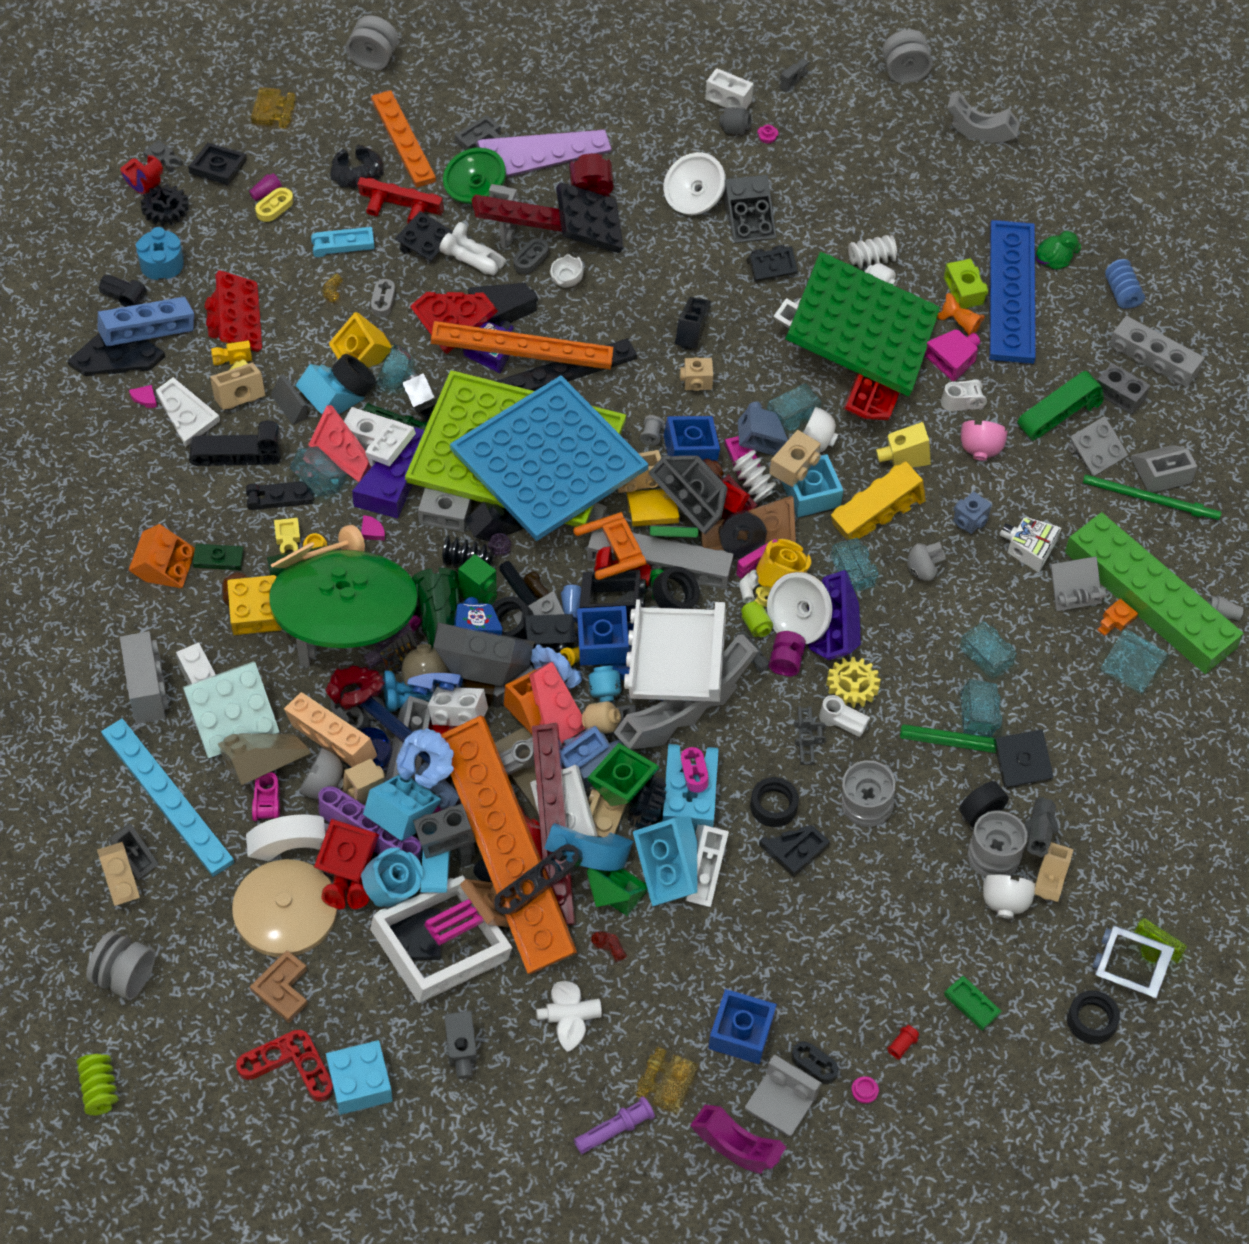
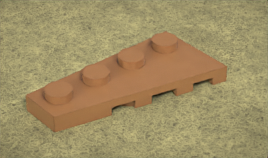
M792 495L749 510L750 513L757 515L766 527L765 544L773 539L777 541L778 539H787L796 543L794 497ZM725 519L718 521L706 535L700 531L702 547L724 550L719 541L718 530ZM740 530L737 539L742 538L746 540L748 538L746 534L749 531Z

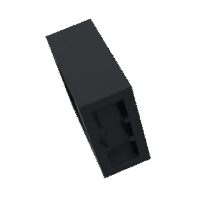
M628 570L601 580L595 578L596 571L583 572L580 608L626 606L627 622H631V609H636V600H640L641 608H645V597H642V594H646L647 584L646 579H642L640 570ZM634 591L633 602L594 604L596 592Z

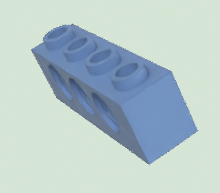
M179 297L99 311L97 329L105 345L111 346L193 331L194 313L186 298Z

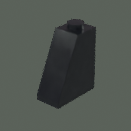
M526 283L479 286L468 289V294L484 293L493 303L498 312L486 322H491L497 326H500L503 321L512 323L537 311V294L533 289L530 290Z

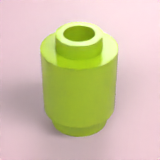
M756 601L744 605L741 609V617L752 636L762 638L769 635L773 628V622L763 606Z

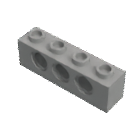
M1125 316L1114 330L1109 344L1117 352L1128 355L1136 362L1152 368L1156 373H1161L1172 379L1175 383L1182 384L1185 387H1188L1199 373L1205 358L1128 316Z

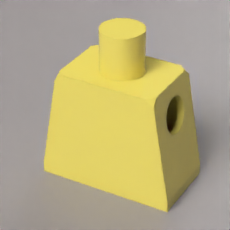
M921 422L890 433L888 435V446L876 449L879 463L892 460L893 466H896L906 461L912 468L931 465L930 444L924 423Z

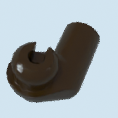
M531 571L525 575V583L539 599L550 593L540 582V576L537 572Z

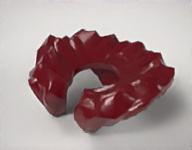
M351 665L343 670L337 668L331 675L330 682L326 686L325 691L335 704L340 703L345 710H351L353 707L365 703L370 697L378 696L384 688L385 681L383 676L379 675V672L376 670H368L367 667L360 668ZM356 683L361 688L344 693L341 699L340 694L347 685Z

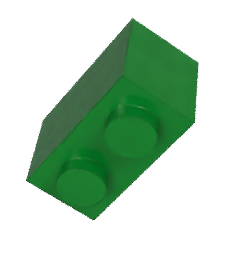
M474 554L458 568L459 595L465 600L470 597L476 598L478 604L492 605L497 598L496 570Z

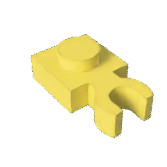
M298 518L274 520L276 543L280 545V554L285 553L289 549L297 551V543L300 542Z

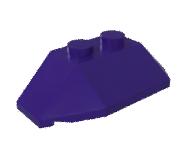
M846 570L825 576L821 581L831 598L832 618L827 631L821 638L809 643V649L827 660L851 654L861 645L859 602Z

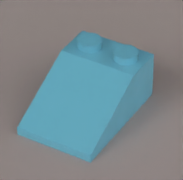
M691 816L675 817L633 831L652 906L697 893V839Z

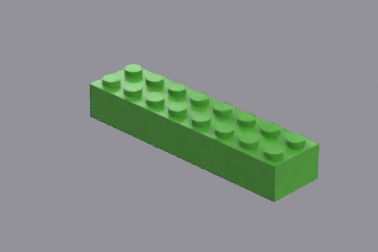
M1102 512L1069 537L1065 553L1073 560L1096 556L1100 584L1115 597L1123 600L1138 612L1137 616L1204 674H1207L1238 648L1244 633Z

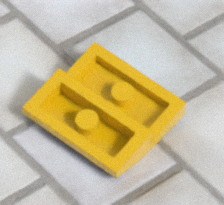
M663 489L626 492L632 527L679 523L677 504Z

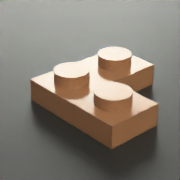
M286 950L250 986V990L290 1023L308 1005L307 1000L291 987L307 971L306 965Z

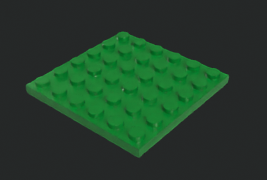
M820 251L785 339L909 397L913 390L927 348V342L930 339L940 307Z

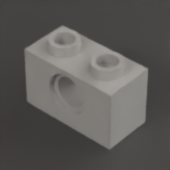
M425 488L418 509L419 524L465 532L467 526L465 519L471 513V499Z

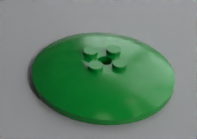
M334 550L306 560L303 559L285 568L277 576L270 589V610L278 625L288 634L301 641L322 647L354 648L380 642L404 628L415 613L417 589L411 576L401 566L385 557L364 551Z

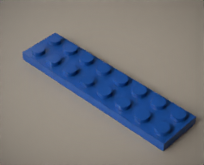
M991 220L989 360L1032 364L1035 361L1034 223Z

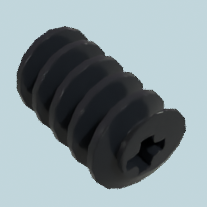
M447 535L442 549L443 564L448 566L452 562V566L458 568L460 564L462 566L476 554L491 566L495 548L493 546L490 552H487V546L484 544L478 550L477 542H474L470 548L468 540H465L460 545L459 537H456L454 542L451 543L450 535Z

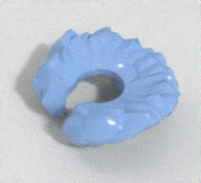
M540 645L532 649L531 661L535 670L547 663L553 662L563 682L566 681V687L574 688L582 681L581 672L577 671L576 668H571L569 661L560 653H555L551 648H543Z
M428 728L425 730H415L406 737L396 759L398 773L405 780H408L415 774L417 784L430 789L437 785L440 780L447 778L454 770V767L451 765L454 751L450 749L448 742L441 737L440 733H436ZM425 751L429 754L431 762L422 775L415 774V758L420 752Z

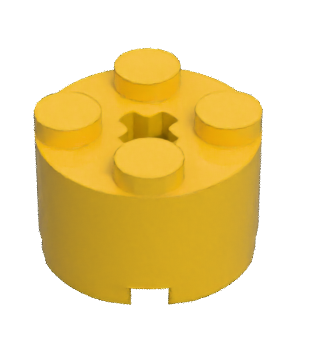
M778 539L774 543L770 541L756 567L758 583L763 587L772 588L776 581L784 575L794 572L807 573L811 565L809 554L806 557L802 552L804 548L787 539Z

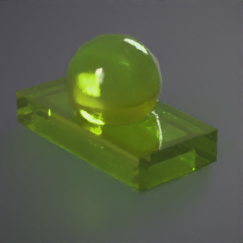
M1145 918L1140 920L1134 931L1174 947L1171 960L1177 964L1187 949V945ZM1142 943V957L1151 963L1157 962L1161 950Z

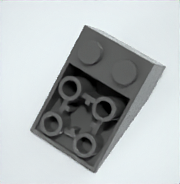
M768 175L725 179L723 200L734 243L777 238Z

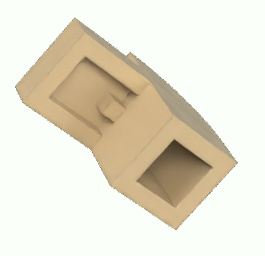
M1051 842L1048 854L1044 855L1035 883V895L1058 902L1073 849Z

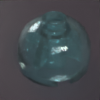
M393 343L390 349L391 353L386 357L378 377H383L382 379L378 378L376 385L389 390H398L404 386L403 382L407 381L406 379L409 376L416 374V370H413L414 360L409 351Z

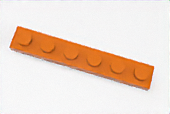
M392 91L372 95V103L415 187L418 188L435 183L436 176Z

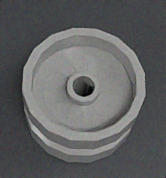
M372 15L363 16L358 19L346 43V51L357 65L373 70H381L386 67L398 43V34L395 28L386 20Z
M902 30L894 33L884 43L882 52L886 61L887 71L890 78L895 82H916L924 78L932 69L933 61L925 35L920 31Z

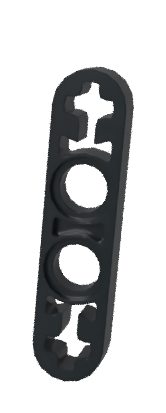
M565 844L500 891L494 899L496 910L506 915L518 912L576 869L583 860L582 851L571 844ZM567 851L575 853L572 856L573 862L564 861L562 864L559 865L555 861V859H557V861L562 862L564 859H566ZM547 865H552L555 869V874L551 879H545L543 876V869ZM527 880H531L534 884V890L529 895H525L522 891V885ZM518 895L522 898V900H520L519 898H514L512 901H510V908L503 907V905L505 904V897L511 899L514 896Z

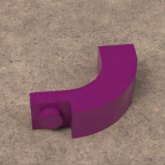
M704 1105L690 1124L691 1128L710 1147L738 1166L761 1174L765 1168L772 1169L780 1161L781 1155L786 1149V1146L780 1140L761 1138L749 1133L740 1127L720 1106Z

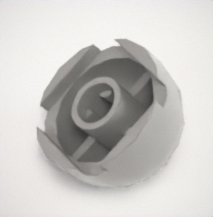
M321 748L299 792L312 799H318L319 792L324 787L332 786L341 790L344 778H342L344 769L338 756L329 750Z

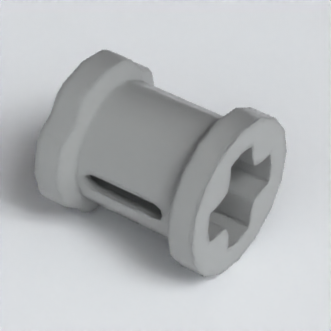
M648 415L643 422L645 427L644 431L640 434V440L644 444L656 446L660 443L661 437L659 433L664 425V421L660 417Z

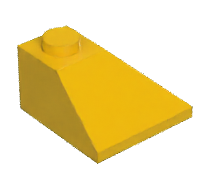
M355 312L328 343L337 359L343 354H349L360 360L367 368L380 364L393 349L384 333L358 312Z

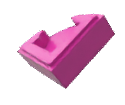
M152 385L129 390L130 397L135 403L145 405L147 408L157 407Z
M363 515L361 534L364 540L385 541V532L381 523L373 517Z

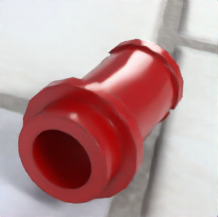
M910 1025L902 1027L900 1034L887 1047L888 1053L897 1060H900L908 1048L918 1042V1031Z

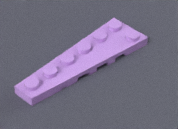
M605 130L482 139L477 141L478 148L491 149L501 156L506 166V177L578 160V156L583 154H604L611 151Z

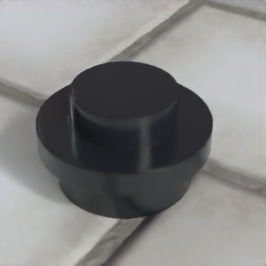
M482 858L476 862L473 872L479 880L492 882Z

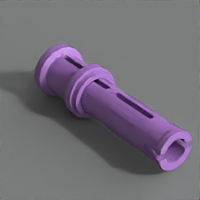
M642 1096L639 1098V1102L626 1109H619L618 1115L574 1138V1143L579 1152L584 1154L625 1130L632 1131L637 1124L646 1119H654V1112L647 1099Z

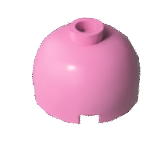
M975 420L964 422L961 428V443L967 453L974 455V459L986 461L987 458L994 457L1002 451L1008 433L1007 430L1005 431L1004 426L989 421H982V425H974Z

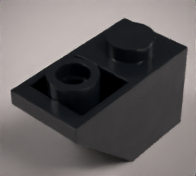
M483 502L465 519L474 538L492 541L524 529L506 508Z

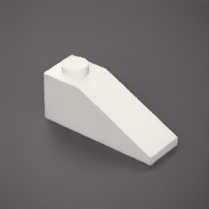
M706 825L697 826L695 834L697 839V893L686 896L685 901L711 907L729 831Z

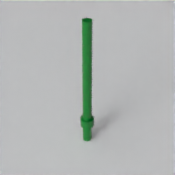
M1086 474L1083 479L1084 484L1191 513V516L1199 518L1204 516L1218 521L1221 516V511L1203 507L1204 504L1194 502L1192 504Z

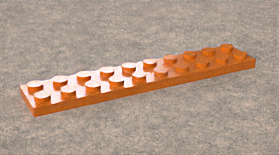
M480 715L441 734V737L448 742L450 749L454 751L451 764L454 770L450 774L495 891L498 894L541 862V859L485 717ZM543 869V876L545 879H548L546 872ZM527 880L522 885V891L525 895L531 894L534 890V884L531 880ZM552 887L512 915L505 914L528 974L535 973L577 953ZM518 895L514 896L511 899L505 897V904L503 905V907L510 908V901H512L514 898H519L520 900H522V898Z

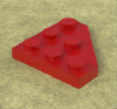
M426 292L410 305L431 335L434 321L480 327L498 312L484 293L464 294L463 292H447L446 294H436L435 292ZM439 345L446 354L455 348Z

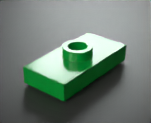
M963 975L944 993V996L982 1031L1000 1016L1002 1012Z

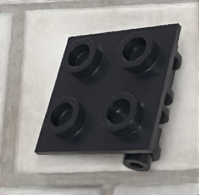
M419 211L395 237V240L400 243V251L402 253H410L413 250L431 262L440 252V244L447 233L452 234L453 231Z

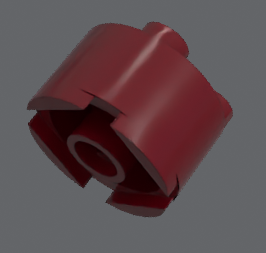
M589 153L578 156L576 162L573 163L572 161L570 163V185L610 197V193L614 188L612 162L610 159L607 161L603 159L601 154Z

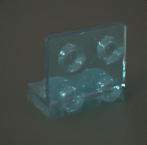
M1125 628L1100 669L1142 694L1161 663H1165L1170 655Z

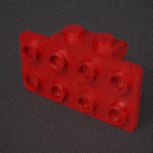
M217 271L215 274L216 290L205 302L208 337L218 338L219 336L222 342L228 344L249 341L250 349L259 352L262 349L257 283L254 280L228 272Z

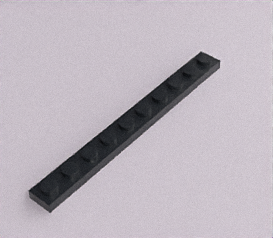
M628 338L605 345L613 347L611 367L637 359V353ZM552 362L496 380V382L536 391L559 376H562L568 382L605 369ZM435 405L420 411L424 422H429Z

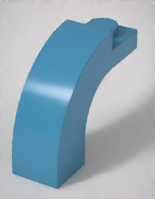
M554 823L544 849L554 852L565 844H571L582 851L583 860L580 866L614 871L620 870L626 865L634 841L612 832L606 837L589 836ZM567 851L566 861L573 862L572 856L575 853Z

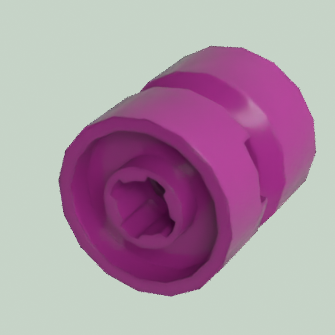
M792 631L778 632L775 635L773 651L769 661L770 670L776 674L788 677L797 675L800 671L805 649V638Z

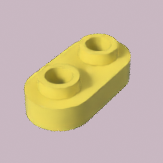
M277 188L256 204L257 218L264 222L276 219L292 206V192L287 188Z

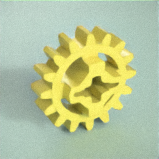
M852 657L850 662L842 658L841 665L835 662L833 669H829L826 686H829L828 693L839 696L845 705L848 702L851 703L852 708H855L856 703H860L864 707L866 700L872 702L874 695H878L880 679L877 678L878 670L872 671V663L864 665L863 658L859 662H856L855 657Z

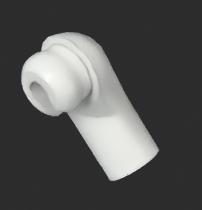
M756 570L748 573L739 583L742 599L746 604L755 600L753 590L759 585Z

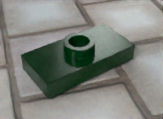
M196 544L193 568L241 571L244 547Z

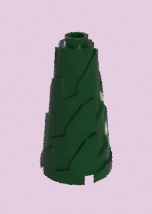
M438 567L439 573L433 574L432 568L422 570L411 577L417 589V612L420 613L423 632L426 633L427 642L432 648H434L433 644L438 622L454 625L457 604H459V575L456 571L449 568Z

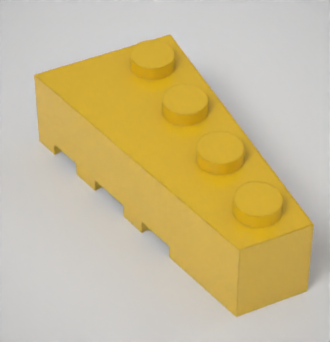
M906 461L901 465L894 466L883 478L876 479L869 488L863 492L856 493L851 501L845 505L838 506L831 514L834 527L849 544L874 531L876 524H886L892 521L894 514L901 511L904 514L911 510V504L918 502L920 505L925 502L923 479Z

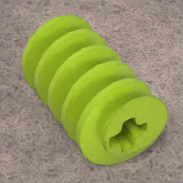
M89 1054L76 1060L78 1064L77 1070L80 1074L79 1081L82 1085V1099L85 1104L84 1111L88 1115L96 1116L108 1113L112 1110V1105L119 1100L118 1096L113 1094L117 1091V1088L112 1084L115 1081V1077L110 1074L113 1071V1067L107 1065L112 1061L109 1055Z

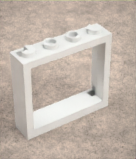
M463 875L455 879H448L447 893L421 892L418 896L411 899L408 898L392 908L381 909L373 916L371 932L418 1003L486 972L509 959L512 946L498 926L487 925L483 920V923L478 926L492 945L491 947L423 978L389 927L457 895L461 902L469 899L460 887V884L465 880Z

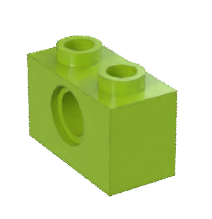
M972 259L947 263L944 279L960 307L966 309L984 305L985 297L988 295V288L986 283L982 282L977 266H974Z

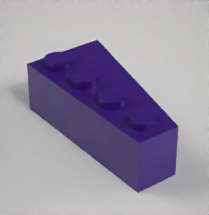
M414 427L416 434L390 466L375 462L352 490L354 507L394 518L399 517L413 485L407 483L405 475L425 430Z

